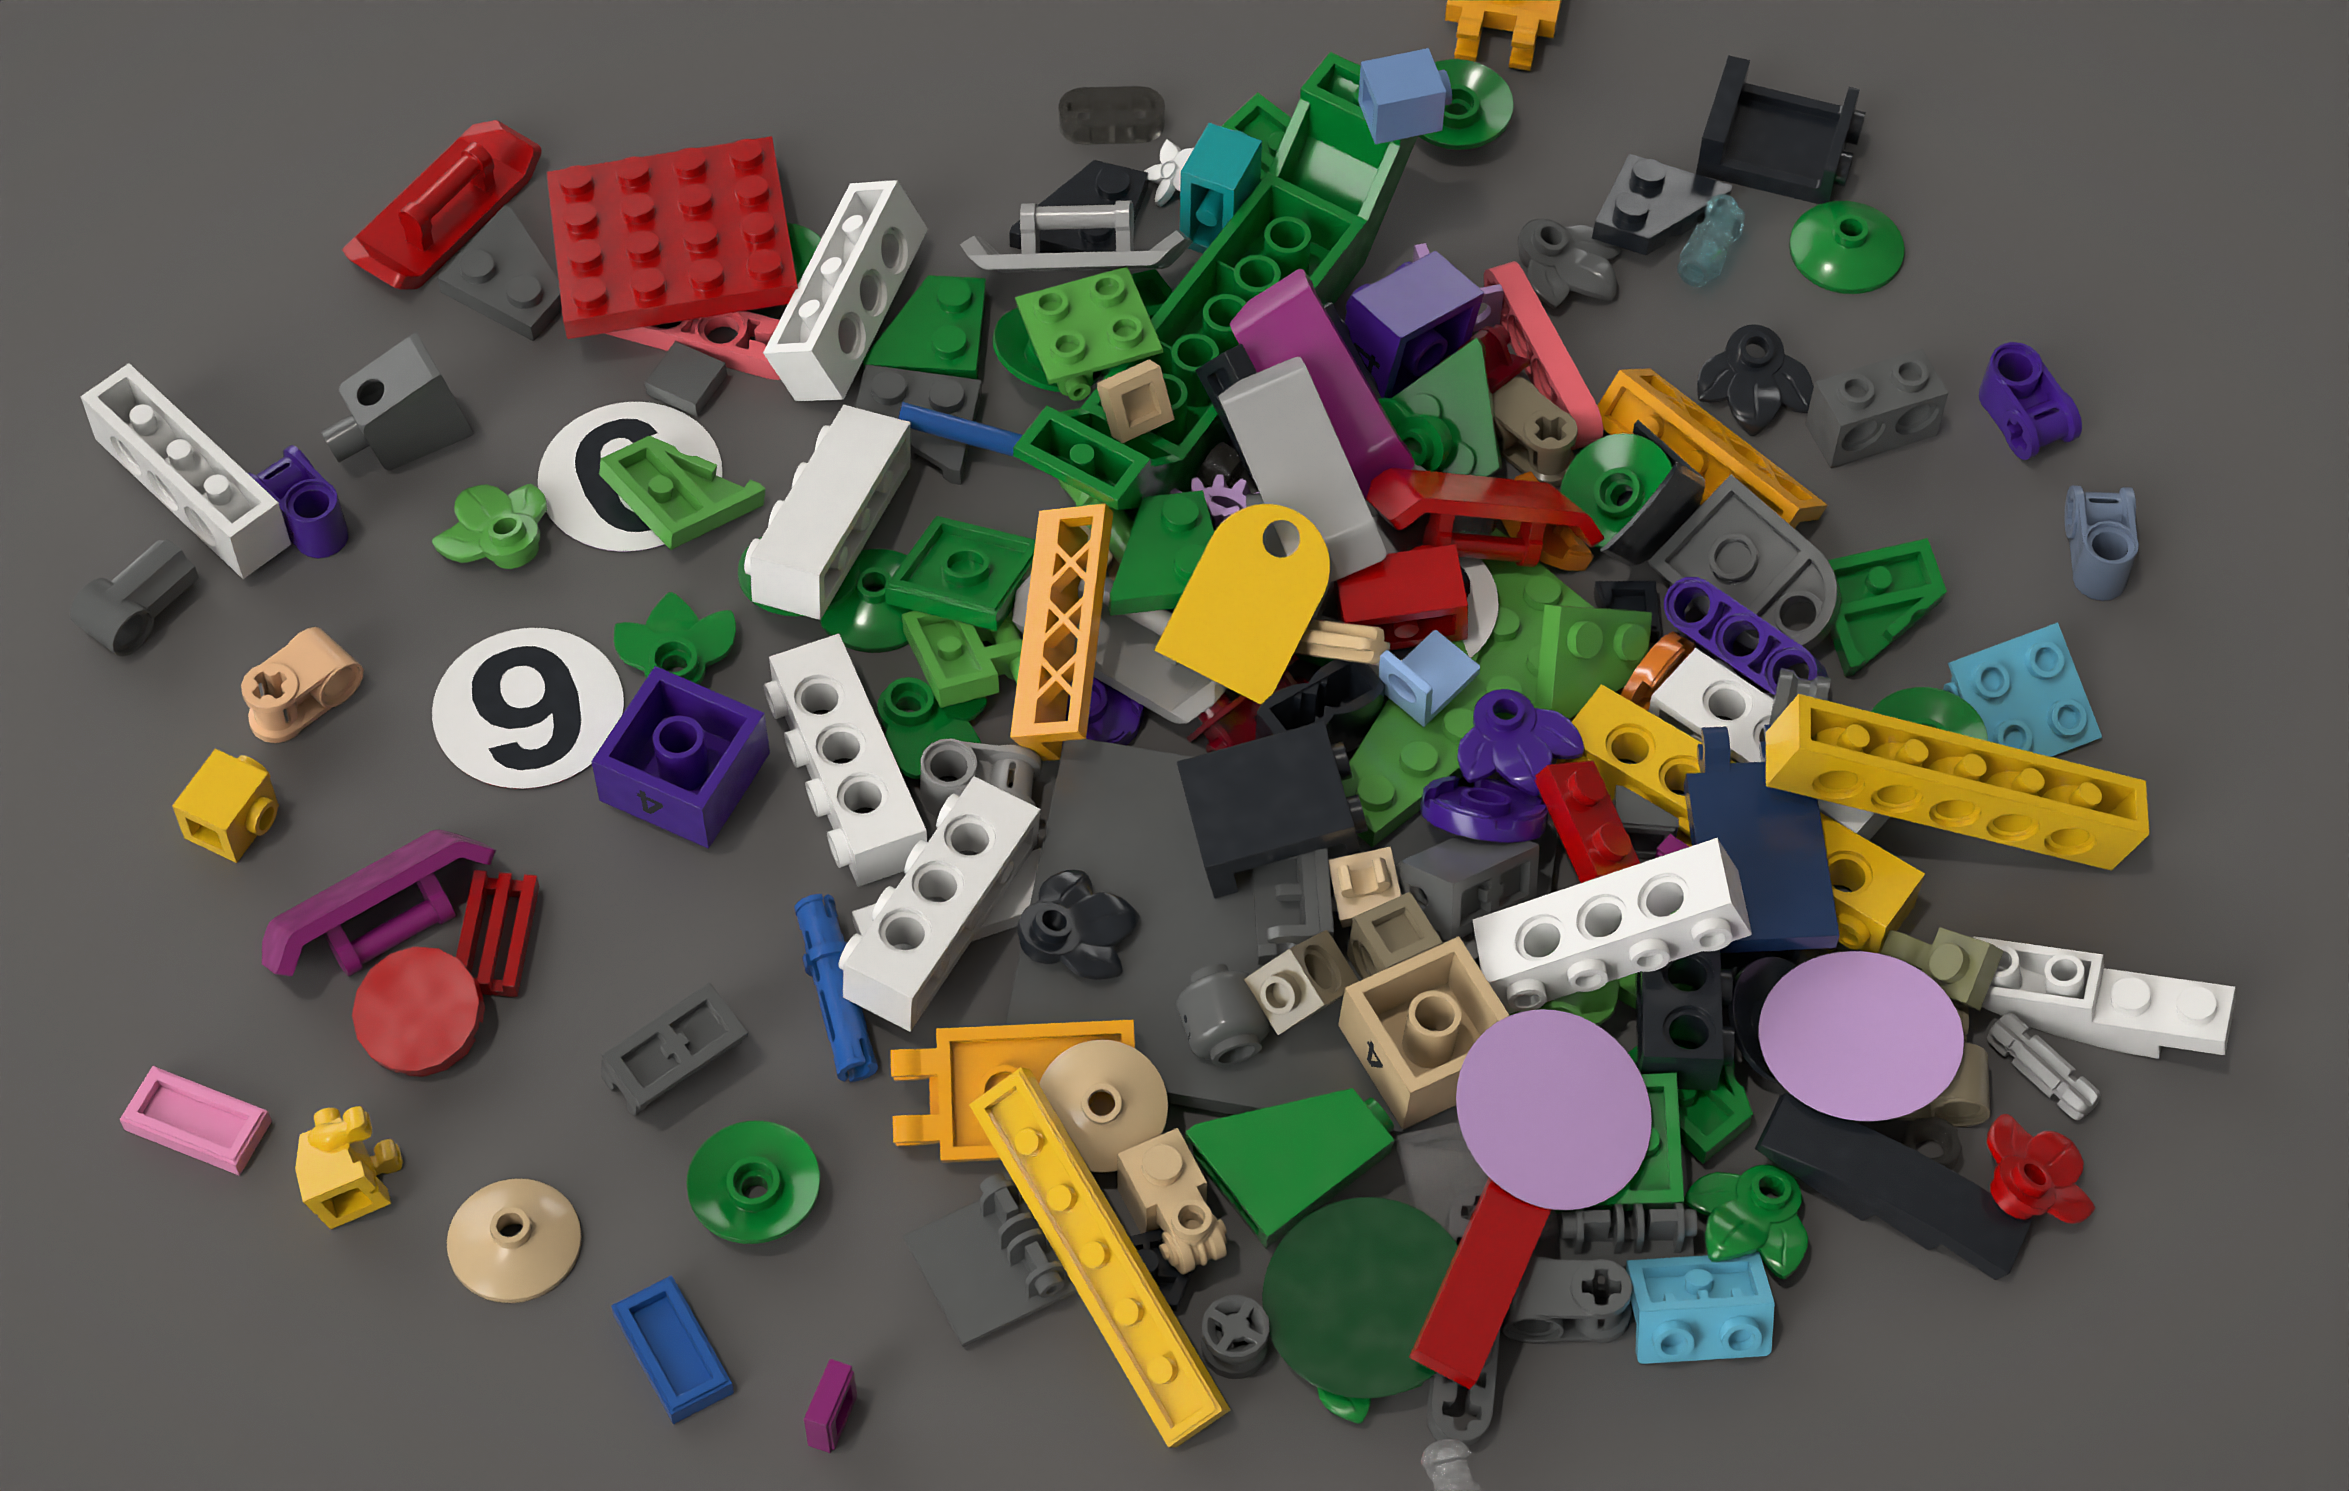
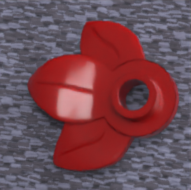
M2009 1114L2000 1115L1991 1124L1986 1142L1998 1165L1994 1170V1178L1990 1183V1190L1995 1202L2003 1211L2012 1217L2023 1220L2029 1219L2033 1215H2042L2047 1212L2070 1224L2081 1223L2095 1210L2094 1203L2075 1184L2083 1172L2084 1161L2079 1149L2071 1139L2057 1131H2042L2033 1137Z

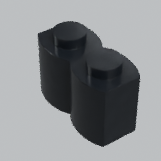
M1335 659L1320 668L1313 675L1309 683L1295 684L1283 688L1272 694L1261 704L1257 711L1255 740L1324 721L1330 744L1343 741L1346 752L1357 749L1383 709L1385 684L1368 664Z

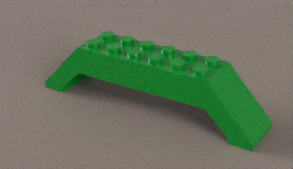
M1329 52L1301 87L1299 102L1268 173L1152 317L1151 322L1163 348V353L1114 366L1103 379L1105 380L1150 359L1161 367L1175 420L1121 443L1111 436L1106 414L1102 407L1098 389L1096 388L1081 408L1059 412L1046 405L1014 445V457L1117 510L1139 508L1143 497L1171 494L1170 491L1174 488L1182 493L1192 490V479L1197 477L1200 479L1231 439L1195 370L1223 352L1238 346L1239 343L1230 326L1233 318L1247 301L1298 269H1303L1311 279L1321 303L1331 302L1334 305L1364 266L1418 136L1380 144L1374 143L1358 102L1360 65Z

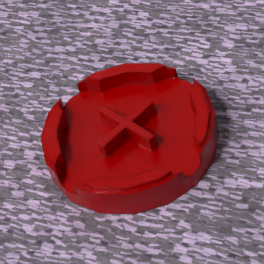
M414 946L389 954L369 970L356 991L352 1018L358 1041L375 1062L390 1071L404 1073L407 1076L425 1077L449 1069L468 1054L476 1041L474 1035L479 1028V1022H483L485 1005L480 984L459 959L439 948Z

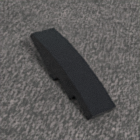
M1784 1093L1779 1097L1755 1147V1150L1859 1220L1863 1221L1876 1215L1927 1250L1942 1244L1994 1280L2010 1273L2032 1223L2031 1218L2023 1220L2007 1214L1998 1206L1990 1192L1918 1151L1854 1120L1842 1119L1817 1111L1788 1093Z

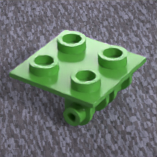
M1128 266L1015 297L1016 304L1049 385L1057 383L1060 392L1073 401L1083 400L1090 394V387L1093 384V372L1163 353L1161 343Z

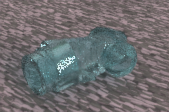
M1717 195L1708 201L1704 222L1701 224L1697 223L1696 228L1680 254V262L1677 266L1678 274L1685 283L1691 286L1702 287L1710 279L1720 276L1732 242H1736L1742 235L1745 212L1738 208L1737 201L1729 195Z

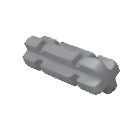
M2007 1013L1991 1027L1987 1036L1988 1042L2004 1057L2011 1054L2015 1058L2011 1063L2049 1098L2056 1095L2061 1099L2057 1105L2072 1119L2081 1120L2087 1116L2098 1104L2101 1097L2100 1091L2084 1076L2076 1079L2072 1075L2076 1069L2041 1037L2034 1035L2031 1038L2027 1034L2031 1028L2015 1014Z

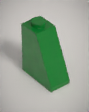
M1350 1088L1197 1123L1185 1132V1142L1196 1161L1265 1249H1267L1289 1232L1298 1222L1319 1209L1388 1156L1394 1143V1139L1389 1132L1395 1127L1386 1111L1374 1098L1369 1097L1363 1101L1357 1092Z

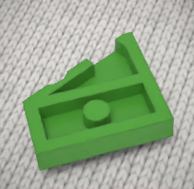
M647 436L601 458L599 475L670 550L763 506L766 491L760 483L751 479L745 487L721 478L716 475V464L698 456L685 455L679 452L675 446L652 436Z

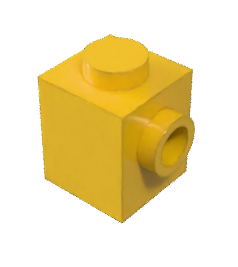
M215 748L172 807L185 839L237 863L257 835L261 836L270 829L276 818L279 804L270 780V774L262 764L248 756L241 755L235 758Z

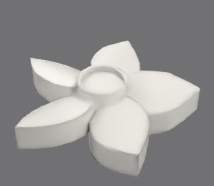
M1166 139L1160 150V161L1162 164L1154 165L1144 171L1148 172L1149 181L1159 184L1155 195L1156 205L1162 207L1172 197L1175 189L1180 191L1181 170L1194 148L1181 150L1177 145Z

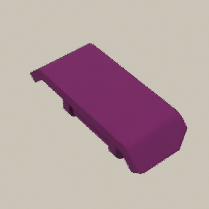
M1298 269L1247 301L1230 322L1239 345L1243 344L1257 373L1291 358H1302L1363 497L1366 498L1368 495L1371 480L1389 468L1412 469L1415 462L1410 450L1391 424L1317 296L1313 283L1303 269Z
M440 829L429 831L274 917L269 922L262 940V965L274 974L292 977L303 945L323 934L340 967L349 977L362 970V964L437 922L442 925L456 917L453 907L442 890L434 872L460 857L491 865L496 849L482 842ZM413 883H417L425 899L424 901L349 942L340 924Z

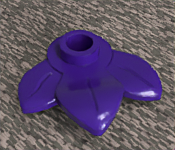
M1498 689L1486 693L1476 703L1473 713L1474 727L1460 740L1457 760L1463 776L1469 783L1480 781L1497 771L1511 785L1536 797L1540 792L1534 781L1536 779L1535 775L1551 764L1552 758L1575 759L1582 757L1584 746L1577 728L1561 713L1534 708L1531 701L1523 694L1510 689ZM1509 713L1515 717L1510 720H1502L1495 714Z

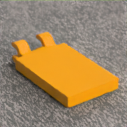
M1134 1020L937 1028V1048L890 1050L891 1077H894V1081L929 1078L930 1115L893 1116V1143H896V1146H919L940 1143L942 1163L1001 1160L969 1104L1019 1068L1030 1069L1037 1082L1040 1083L1044 1072L1054 1059L1077 1044L1092 1040H1112L1135 1048ZM1107 1092L1093 1094L1088 1103L1090 1110L1098 1116L1108 1115L1115 1107L1113 1097Z

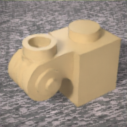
M1178 1128L1117 1154L1118 1191L1140 1233L1162 1228L1164 1231L1162 1233L1164 1244L1159 1245V1248L1165 1260H1168L1181 1274H1186L1193 1271L1196 1265L1204 1266L1210 1259L1216 1261L1227 1255L1225 1246L1227 1244L1225 1234H1227L1226 1227L1221 1219H1216L1206 1204L1207 1181Z

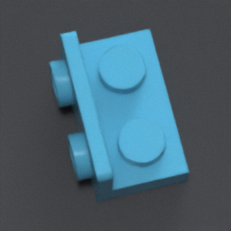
M1759 1252L1720 1262H1711L1708 1255L1626 1260V1272L1630 1276L1632 1284L1630 1301L1636 1320L1635 1352L1639 1363L1650 1364L1767 1356L1771 1353L1775 1302Z

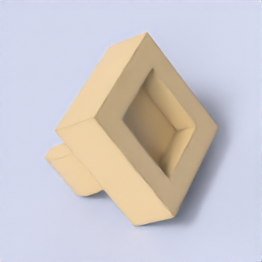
M1150 359L1097 383L1098 393L1106 414L1111 436L1121 443L1175 420L1161 367Z
M1391 847L1328 860L1342 928L1352 926L1354 916L1401 896Z

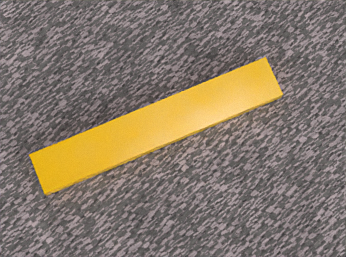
M1019 1068L969 1104L1168 1448L1180 1446L1231 1411L1031 1070Z

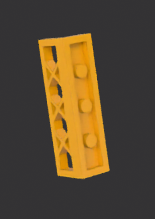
M1651 368L1619 370L1597 405L1602 418L1603 429L1610 435L1621 433L1633 434L1634 424L1639 420L1705 479V490L1700 505L1732 474L1794 529L1799 522L1819 520L1828 506Z
M1106 503L1039 511L1010 738L1020 746L1035 751L1042 761L1060 760L1063 741L1086 739L1114 512ZM1092 525L1089 541L1088 534L1080 526ZM1082 578L1085 581L1083 597L1080 599L1078 598V585ZM1077 637V650L1076 654L1074 655L1075 638ZM1068 695H1070V696H1071V699H1070V707H1069L1068 721H1065V719H1066V711H1067V703H1068Z

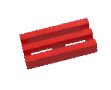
M474 870L456 958L472 973L487 895H494L478 977L475 978L480 984L482 994L518 997L540 887L537 875L524 874L523 880H513L512 873L499 872L498 878H488L487 871ZM519 897L503 980H496L493 977L509 898Z

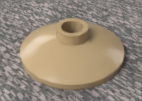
M1092 1040L1077 1044L1055 1058L1040 1080L1039 1085L1090 1172L1107 1173L1117 1171L1118 1153L1160 1136L1163 1133L1168 1113V1098L1164 1082L1152 1062L1141 1052L1129 1045L1112 1040ZM1097 1092L1109 1093L1115 1101V1107L1112 1112L1105 1116L1094 1114L1088 1104L1093 1094Z
M507 1179L483 1187L461 1205L449 1227L447 1252L455 1275L474 1294L500 1303L525 1302L550 1292L569 1275L580 1253L582 1241L581 1228L573 1206L555 1188L530 1179ZM521 1224L523 1226L520 1233L515 1236L505 1237L500 1234V1231L508 1225Z

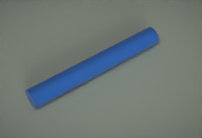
M902 402L898 419L910 422V429L1014 457L1013 447L1022 437V434Z

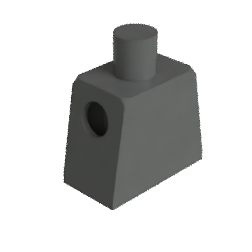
M417 332L341 383L338 390L352 414L321 431L338 462L371 446L383 468L387 470H393L474 434Z

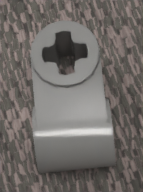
M956 739L938 740L931 743L924 750L921 757V802L928 812L938 817L949 796L952 794L960 796L973 776L1036 807L1031 797L1034 779L1040 775L1042 769L1041 757L1035 751L1019 745L998 746L963 742ZM1011 763L1016 765L1015 769L1009 768ZM952 776L958 778V780L945 782L938 778Z

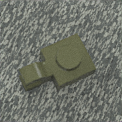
M1939 927L1932 945L1909 935L1889 930L1881 950L1882 955L1902 960L1927 974L1945 991L1952 1002L1979 1011L2004 952L1991 943Z

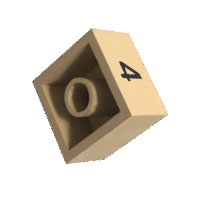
M1458 936L1345 987L1338 1026L1403 1130L1457 1105L1458 1078L1470 1048L1488 1028L1510 1015Z

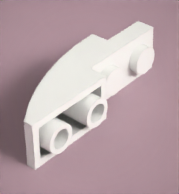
M1973 937L1991 943L2004 951L1982 1004V1007L2001 1016L2012 1013L2027 1026L2046 1033L2133 1055L2159 1059L2162 1046L2225 1055L2235 1005V987L2106 969L2104 968L2103 954Z

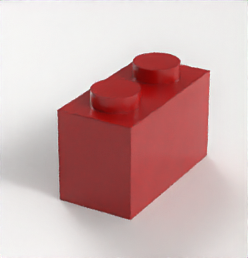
M1456 544L1440 547L1422 545L1410 551L1389 553L1381 562L1334 581V596L1339 622L1381 628L1384 631V641L1390 643L1389 650L1417 647L1434 630L1439 631L1451 642L1468 639V602Z

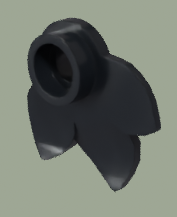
M1756 324L1746 325L1737 329L1730 336L1725 351L1711 357L1703 364L1697 379L1698 400L1708 403L1727 400L1735 419L1750 436H1755L1772 421L1781 405L1794 412L1808 413L1814 388L1806 367L1801 362L1784 353V346L1779 336L1771 329ZM1750 344L1758 345L1764 349L1766 356L1754 358L1747 353L1746 346Z
M1066 870L1050 876L1042 883L1038 892L1037 903L1028 906L1023 911L1018 921L1017 932L1022 950L1032 960L1043 964H1055L1061 961L1080 977L1093 980L1110 979L1120 976L1123 972L1119 956L1112 946L1121 942L1133 932L1140 916L1129 902L1119 896L1106 892L1094 894L1090 877L1085 871Z

